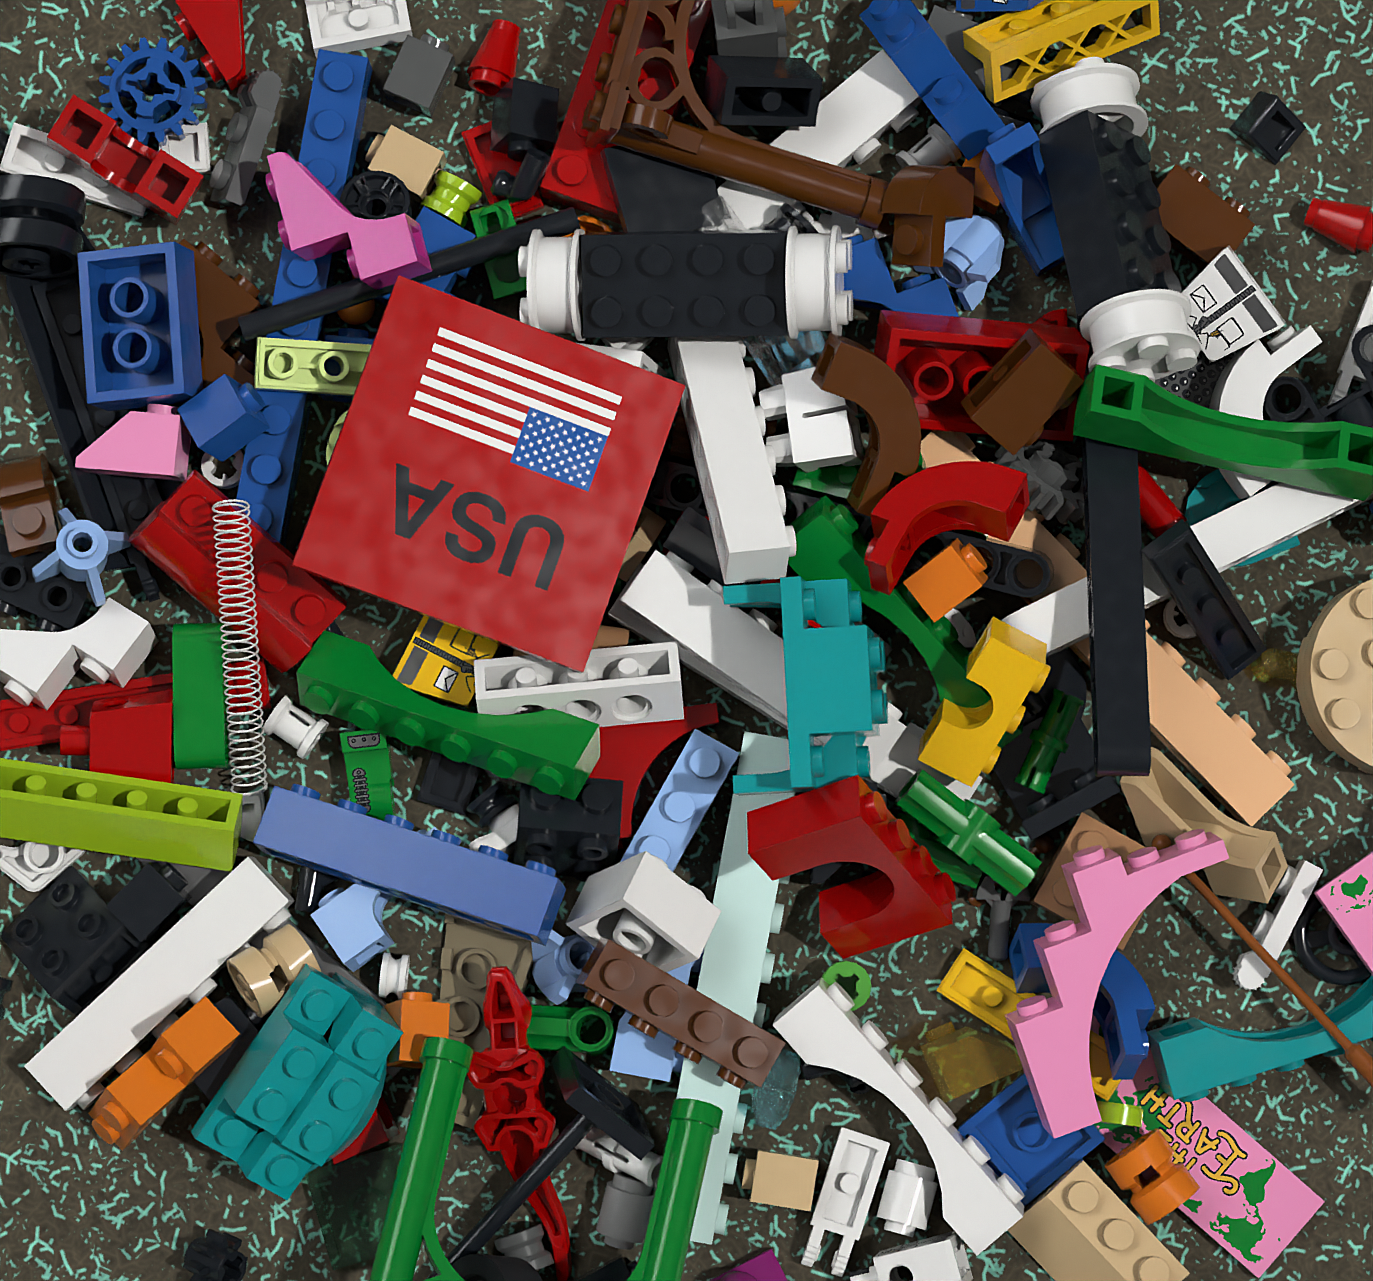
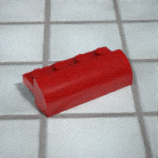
M194 469L165 502L162 501L129 536L128 542L215 617L220 619V617L224 616L219 612L223 605H220L218 600L223 596H220L217 592L223 587L216 584L218 580L222 579L216 575L221 570L216 566V563L221 559H217L215 554L221 550H217L214 546L221 541L213 538L215 534L219 533L213 529L214 525L219 522H215L212 519L213 516L220 513H215L212 510V506L217 502L230 499ZM231 505L215 508V510L223 512L241 510L238 506ZM222 515L215 519L227 521L239 519L243 516ZM245 518L237 522L247 525L249 520ZM250 518L251 523L248 526L252 529L249 535L252 538L250 545L253 548L250 554L254 557L251 563L254 566L252 573L255 576L252 581L255 584L253 591L256 594L253 600L256 602L254 609L257 612L254 618L258 621L255 627L258 630L256 636L259 639L256 645L259 648L258 654L280 673H284L297 664L312 649V643L346 608L347 601L317 575L292 567L294 555ZM224 524L217 526L216 529L231 530L243 526L238 524ZM246 527L242 530H239V532H244L247 534L249 533V529ZM227 533L218 535L216 538L234 539L244 535ZM245 537L239 541L248 543L250 539ZM231 542L219 544L217 547L228 549L245 544ZM246 546V547H244V548H242V549H238V550H243V551L249 552V551H250V547H249V546ZM224 552L217 556L231 558L242 556L246 553ZM248 555L240 559L250 561L251 557ZM226 561L219 563L218 566L235 567L243 565L245 562ZM248 564V565H246V566H244V567H241V568L247 569V570L250 571V570H251V565ZM227 570L220 572L219 575L237 576L247 572ZM249 573L243 576V578L251 580L252 575ZM229 579L221 581L219 584L230 586L243 584L248 581ZM249 583L242 587H247L251 589L253 585L252 583ZM232 588L222 590L220 593L233 595L249 590ZM250 592V593H247V594L242 595V596H247V597L252 598V597H253V593ZM234 597L223 599L220 602L236 604L249 599ZM251 601L243 605L253 607L254 603ZM227 607L221 611L225 613H238L250 608ZM251 610L244 614L251 615L253 617L254 611ZM228 616L224 617L222 621L240 622L250 617ZM252 619L246 623L254 625L255 621ZM246 625L227 626L232 631L250 628V626ZM253 628L247 632L254 635L255 629ZM236 634L241 639L251 637L250 635L246 634ZM255 637L252 638V639H250V640H248V642H252V643L255 644V643H256Z

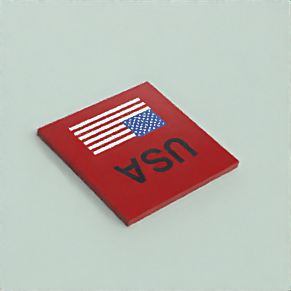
M398 275L291 566L572 671L583 673L686 385Z

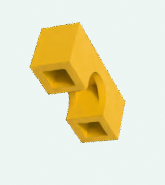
M992 617L968 657L966 678L985 688L990 694L991 699L982 706L965 708L944 698L920 738L917 760L970 787L973 786L981 772L988 775L1000 755L1001 747L997 746L1003 734L1005 731L1010 734L1015 732L1025 713L1026 707L1022 705L1029 691L1039 692L1049 674L1050 666L1046 664L1047 644Z

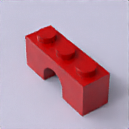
M74 94L47 135V146L175 226L203 183L204 176L162 149L156 151L142 144L123 131L117 125V121Z

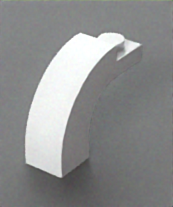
M1291 325L1267 342L1271 349L1270 352L1266 350L1259 339L1242 347L1220 374L1211 396L1209 409L1263 420L1264 398L1271 383L1285 369L1319 345L1322 340L1311 325L1295 331ZM1219 468L1226 482L1239 499L1251 497L1272 481Z

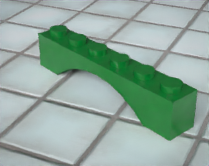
M1097 364L1078 389L1073 435L1365 501L1373 493V428L1344 421L1289 423L1231 415L1180 398L1160 387L1145 375Z
M825 495L787 525L793 526L796 536V555L789 557L788 565L805 581L848 579L851 583V591H860L862 603L887 617L908 636L923 656L936 682L940 703L945 698L961 707L976 708L984 705L991 699L990 694L985 688L966 678L968 657L971 652L969 653L959 642V636L955 627L945 616L934 623L903 584L904 580L901 577L890 595L871 589L868 567L864 565V557L869 542L857 530L858 523L845 506L841 504L835 506ZM1023 718L1013 734L1005 731L997 746L1002 749L1022 734Z
M326 630L322 632L296 672L300 705L308 707L315 713L328 714L346 720L361 729L374 730L399 739L407 745L426 748L443 754L452 761L466 762L491 771L498 777L511 778L537 787L542 792L550 795L557 794L575 801L600 758V726L597 723L553 708L528 714L491 715L470 713L440 705L416 694L397 681L379 662L369 645Z

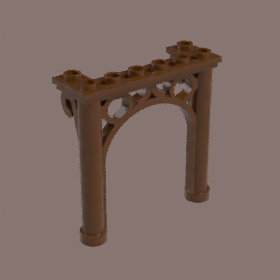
M625 0L624 6L620 4L615 5L608 27V33L616 35L611 53L602 52L594 77V81L602 83L600 91L596 90L593 100L588 101L581 123V129L588 131L585 146L595 148L598 144L606 146L608 143L845 215L854 218L855 224L873 230L878 228L884 213H881L882 203L887 187L890 184L889 181L748 139L720 125L708 112L692 83L686 55L687 27L695 0ZM679 2L675 17H673L668 9L674 7ZM646 15L653 18L659 25L662 33V44H670L671 52L666 48L652 47L643 50L639 55L635 56ZM660 61L669 68L676 88L664 100L650 101L644 98L639 91L638 78L641 75V68L646 62ZM681 99L689 115L700 128L675 121L666 111Z

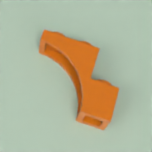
M206 996L164 1031L148 1052L107 1086L88 1113L93 1119L92 1126L106 1143H115L123 1151L173 1099L230 1048L240 1033Z

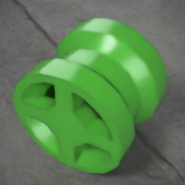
M849 961L836 962L829 966L822 975V978L829 986L836 982L848 993L855 1004L851 1011H855L863 1006L870 997L872 988L870 977L866 970L857 963Z

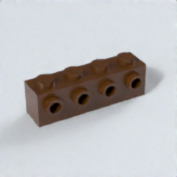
M600 938L575 981L577 984L588 989L583 997L584 999L611 1013L614 1006L632 1015L628 1022L629 1025L655 1039L658 1032L665 1034L676 1041L672 1048L673 1051L696 1064L700 1063L702 1057L720 1067L716 1076L743 1090L746 1083L761 1088L786 1044L781 1039L610 939Z

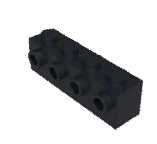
M0 533V611L15 618L20 609L36 615L38 618L34 626L48 632H62L83 624L93 602L86 581H74L67 578L60 571L55 576L35 582L32 568L49 554L39 551L13 558L9 552L6 536Z

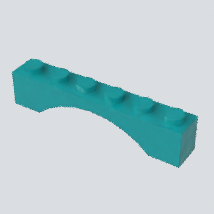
M1372 975L1352 996L1326 1013L1329 1019L1352 1043L1369 1038L1373 1041ZM1192 1017L1147 1031L1161 1089L1173 1100L1179 1099L1181 1102L1202 1099L1209 1095L1208 1089L1227 1084L1229 1087H1239L1250 1084L1257 1079L1256 1074L1274 1068L1277 1072L1297 1069L1305 1064L1304 1059L1315 1055L1323 1054V1056L1332 1057L1345 1054V1050L1316 1018L1297 1026L1273 1031H1240L1215 1026Z

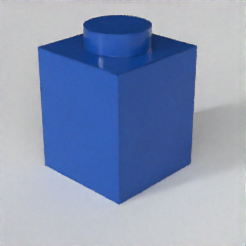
M223 374L177 409L198 448L221 462H224L270 428L261 412V409L265 407V403L257 390L250 383L246 382L242 385L226 374Z

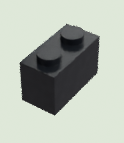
M709 55L702 103L720 125L815 127L823 79L804 58Z

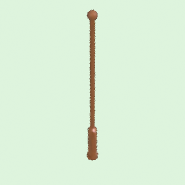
M1159 834L1153 838L1151 846L1156 847L1157 851L1172 846V842L1168 836ZM1194 872L1184 875L1193 887L1345 1050L1347 1061L1373 1088V1057L1361 1044L1352 1043Z

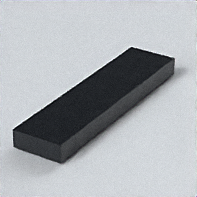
M1183 519L1141 550L1208 655L1227 680L1233 678L1268 651L1193 530Z

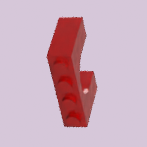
M859 775L747 812L748 854L772 881L832 862H858L879 869L863 878L818 892L820 934L843 959L953 924L951 903L956 900V890L948 873H942L936 867L926 847H919L910 836L904 821L896 819L886 808L881 794L878 791L873 792Z

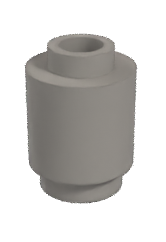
M623 1171L614 1173L613 1181L607 1182L596 1231L605 1236V1244L619 1249L631 1250L634 1248V1243H643L654 1196L653 1186L649 1187L641 1180Z

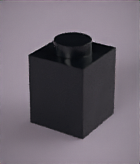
M513 77L494 95L490 150L507 154L508 158L517 162L523 161L529 148L538 149L544 153L556 143L559 88Z

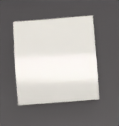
M304 0L316 58L319 49L347 53L404 42L407 35L413 36L406 0Z

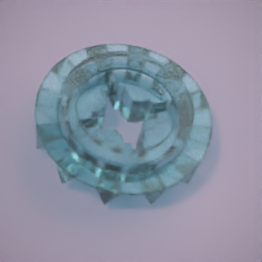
M782 1049L761 1088L754 1086L752 1110L759 1127L776 1130L782 1124V1121L788 1117L789 1109L795 1103L794 1097L796 1090L799 1088L797 1083L801 1073L796 1053Z

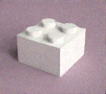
M644 851L589 876L565 924L594 947H596L600 938L610 939L664 972H668L700 958L721 910L708 901L701 890L688 885L672 872L662 859Z

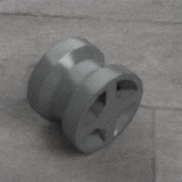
M541 1224L527 1227L494 1240L497 1251L502 1252L507 1257L521 1258L531 1264L535 1270L554 1263L551 1252L543 1247L541 1240L544 1231Z

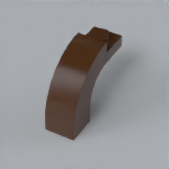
M830 332L811 380L821 390L860 405L867 418L869 426L868 447L846 501L858 513L871 517V512L877 503L895 486V479L892 478L894 473L898 472L910 477L916 472L921 451L919 416L909 390L901 378L885 362L861 344Z

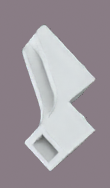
M109 597L99 611L89 620L70 630L43 632L0 629V681L6 684L3 688L5 692L17 702L28 706L32 701L47 711L79 668L101 684H104L108 679L124 688L159 641L148 621Z

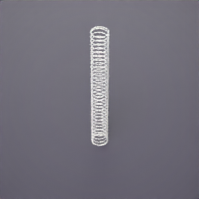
M234 499L223 500L212 506V510L215 513H220L212 518L215 522H219L213 527L215 531L219 532L213 538L221 541L214 546L217 550H221L215 554L217 559H221L216 563V566L221 569L216 575L222 578L216 584L223 587L217 593L223 596L218 600V603L223 605L219 612L224 615L219 619L221 623H224L220 630L225 633L220 639L226 642L222 644L221 648L227 651L221 657L227 660L222 666L228 669L223 672V676L228 678L223 684L229 687L224 691L225 695L229 696L224 702L230 705L225 709L230 714L226 717V721L231 723L226 728L231 732L227 735V738L232 741L227 746L232 750L228 754L232 758L229 765L233 767L229 773L234 776L230 780L232 784L230 790L237 793L233 790L234 786L245 787L258 783L264 784L265 786L258 791L240 793L243 796H254L266 791L268 782L265 779L267 777L265 771L267 765L264 762L266 755L263 753L266 747L263 744L265 738L262 735L264 733V728L262 727L264 720L261 717L263 715L261 709L263 703L260 700L262 697L260 691L261 683L259 682L261 675L258 672L260 670V665L258 664L260 657L257 654L259 648L256 645L259 641L256 636L258 630L255 627L258 621L254 618L257 612L254 609L256 602L253 600L256 596L253 591L255 584L252 581L255 577L252 573L254 566L251 563L254 557L250 554L253 550L250 545L252 538L249 535L252 529L248 526L251 523V519L248 517L251 511L249 510L250 504L248 502ZM226 502H241V503L247 504L248 506L246 507V506L241 505V504L226 503ZM229 505L245 508L234 512L215 510L216 507ZM246 510L248 511L247 515L240 514ZM222 515L243 516L239 519L227 521L215 519ZM245 518L249 520L247 525L237 522ZM224 524H238L243 526L231 530L216 529L217 526ZM246 527L249 529V533L247 534L244 532H239V530H242ZM227 533L244 535L234 539L216 538L218 535ZM245 537L250 539L248 543L239 541ZM231 542L245 544L228 549L217 547L219 544ZM246 546H249V547H250V551H249V552H246V551H243V550H238V549H242V548H244V547H246ZM224 552L246 553L242 556L231 558L217 556ZM248 555L251 557L250 561L240 559ZM226 561L245 562V564L235 567L218 566L219 563ZM248 564L251 565V570H250V571L247 570V569L241 568V567H244V566H246V565H248ZM227 570L247 572L237 576L219 575L220 572ZM249 573L252 575L251 580L243 578V576ZM229 579L248 581L243 584L230 586L219 584V582ZM249 583H252L253 585L251 589L247 587H242ZM232 588L249 590L233 595L220 593L222 590ZM250 592L253 593V597H252V598L247 597V596H242V595H245V594L250 593ZM234 597L249 599L236 604L220 602L223 599ZM251 601L254 603L253 607L243 605ZM227 607L250 608L238 613H225L221 611ZM251 610L254 611L253 617L251 615L244 614ZM228 616L250 617L240 622L222 621L224 617ZM252 619L255 621L254 625L246 623ZM229 625L250 626V628L241 631L222 630L223 627ZM253 628L255 629L254 635L247 632ZM230 634H246L251 636L234 641L223 639L224 636ZM255 637V639H256V643H255V644L252 643V642H248V640H250V639H252V638ZM231 643H247L252 645L236 650L224 648L225 645ZM254 646L257 649L255 653L252 651H248V649H251ZM232 652H247L253 654L248 657L237 659L224 657L225 654ZM256 655V662L253 660H249V658L254 657ZM232 661H248L253 663L239 668L225 666L226 663ZM257 665L258 669L255 671L250 669V667ZM233 670H248L254 672L250 675L240 677H230L225 675V673ZM257 673V675H258V679H257V680L254 679V678H250L251 676H253V675H255V674ZM234 679H249L255 681L253 683L240 686H230L226 684L227 681ZM253 684H259L258 689L255 687H251V685ZM234 688H250L255 690L251 693L240 695L226 693ZM258 691L260 695L257 698L255 696H252V694ZM234 697H251L256 699L252 702L240 704L227 702L228 699ZM259 700L260 706L253 705V703ZM235 706H251L256 708L249 712L232 713L228 711L229 708ZM259 709L261 713L259 716L257 714H253V712ZM235 715H252L257 717L249 721L233 722L228 720L229 717ZM260 718L261 724L254 723V721ZM235 724L257 725V727L249 730L233 731L229 729L230 726ZM261 728L262 732L260 734L258 732H255L254 730ZM235 733L258 734V736L250 739L235 740L230 738V735ZM260 736L262 737V742L255 740ZM250 741L259 743L250 748L236 749L230 747L235 742ZM261 745L263 747L262 751L255 749ZM253 750L259 752V754L250 757L231 756V753L236 751ZM261 754L264 756L263 760L255 758ZM254 759L260 761L251 766H234L231 764L235 760ZM261 763L264 764V768H263V769L260 768V767H256V766L260 765ZM255 768L261 770L255 774H232V771L235 769ZM262 772H264L265 774L264 778H262L261 776H257ZM256 777L262 779L251 784H240L242 781L232 782L235 778Z

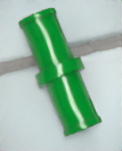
M1054 689L1052 693V699L1039 729H1033L1029 739L1033 741L1018 777L1014 780L1015 783L1028 789L1031 788L1033 791L1043 795L1060 753L1066 754L1069 744L1065 743L1080 707L1084 704L1083 700L1070 694L1068 696L1065 692Z

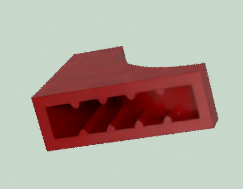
M716 703L683 707L684 719L600 727V758L588 778L623 781L618 850L624 849L623 839L633 838V808L645 774L668 747L681 738L693 733L694 729L701 730L718 726L719 718Z

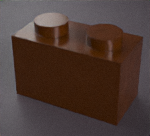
M1175 164L1157 187L1161 197V205L1158 208L1162 225L1170 238L1171 247L1199 269L1203 270L1226 246L1229 245L1235 252L1256 224L1248 219L1251 215L1250 212L1237 200L1231 197H1226L1223 200L1209 189L1211 183L1202 173L1190 166H1187L1184 170Z
M1029 328L960 403L970 419L1014 456L1022 447L1025 448L1032 445L1043 432L1044 423L1057 410L1065 409L1074 401L1078 394L1079 386L1084 380L1073 365Z

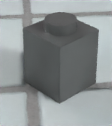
M423 34L420 40L407 35L383 87L386 98L432 118L456 65L454 55L448 52L449 45L427 34Z

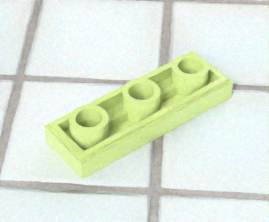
M258 337L256 339L254 389L353 396L372 345ZM333 359L339 363L341 372L338 376H331L325 371L324 363L326 360Z

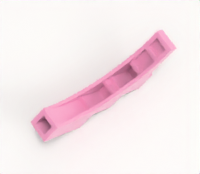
M1204 829L1185 832L1175 838V845L1157 851L1156 847H1147L1132 852L1127 856L1128 862L1124 864L1121 856L1110 848L1103 850L1101 845H1096L1074 853V861L1061 865L1080 923L1074 924V921L1068 920L1053 924L1044 930L1045 936L1033 940L1052 997L1046 999L1044 995L1027 998L1016 1005V1011L1005 1014L1043 1128L1054 1139L1102 1121L1092 1087L1089 1063V1034L1093 1007L1100 982L1110 958L1124 934L1140 913L1162 891L1181 876L1229 859L1223 839L1212 832L1205 833Z

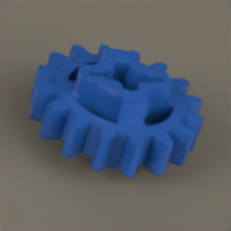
M145 37L140 38V50L135 52L124 44L121 46L125 58L121 62L112 58L106 61L113 71V75L99 77L101 86L109 90V93L98 97L99 103L102 107H113L107 116L117 121V124L123 122L120 128L130 136L136 132L137 140L146 146L151 136L156 137L160 146H165L167 141L166 134L172 131L182 141L186 137L181 126L186 122L197 126L200 122L193 113L194 109H205L208 105L205 98L197 95V92L208 88L207 81L203 77H193L200 71V64L196 59L184 63L188 53L185 47L180 45L171 53L166 38L161 37L156 48H151ZM147 63L146 67L139 70L135 74H129L133 69H135L139 65ZM170 65L182 74L186 88L181 87L180 84L170 82ZM154 83H158L164 93L163 95L155 94L152 102H149L143 90H151ZM121 97L137 103L136 119L132 118L124 110ZM173 109L178 110L171 118L159 122L160 117Z

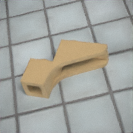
M1151 747L1149 776H1121L1120 780L1121 790L1126 797L1135 820V825L1140 832L1145 847H1152L1151 842L1153 838L1159 834L1168 836L1172 845H1175V838L1185 832L1195 829H1204L1205 833L1212 832L1223 839L1229 856L1227 860L1203 868L1215 895L1268 904L1288 868L1276 832L1244 825L1223 814L1161 751Z

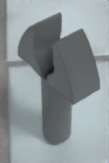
M982 873L977 888L973 889L972 897L976 900L985 899L990 905L988 957L995 961H1002L1008 957L1011 908L1018 900L1030 902V893L1028 887H1026L1016 897L1006 890L1000 896L995 890V882Z

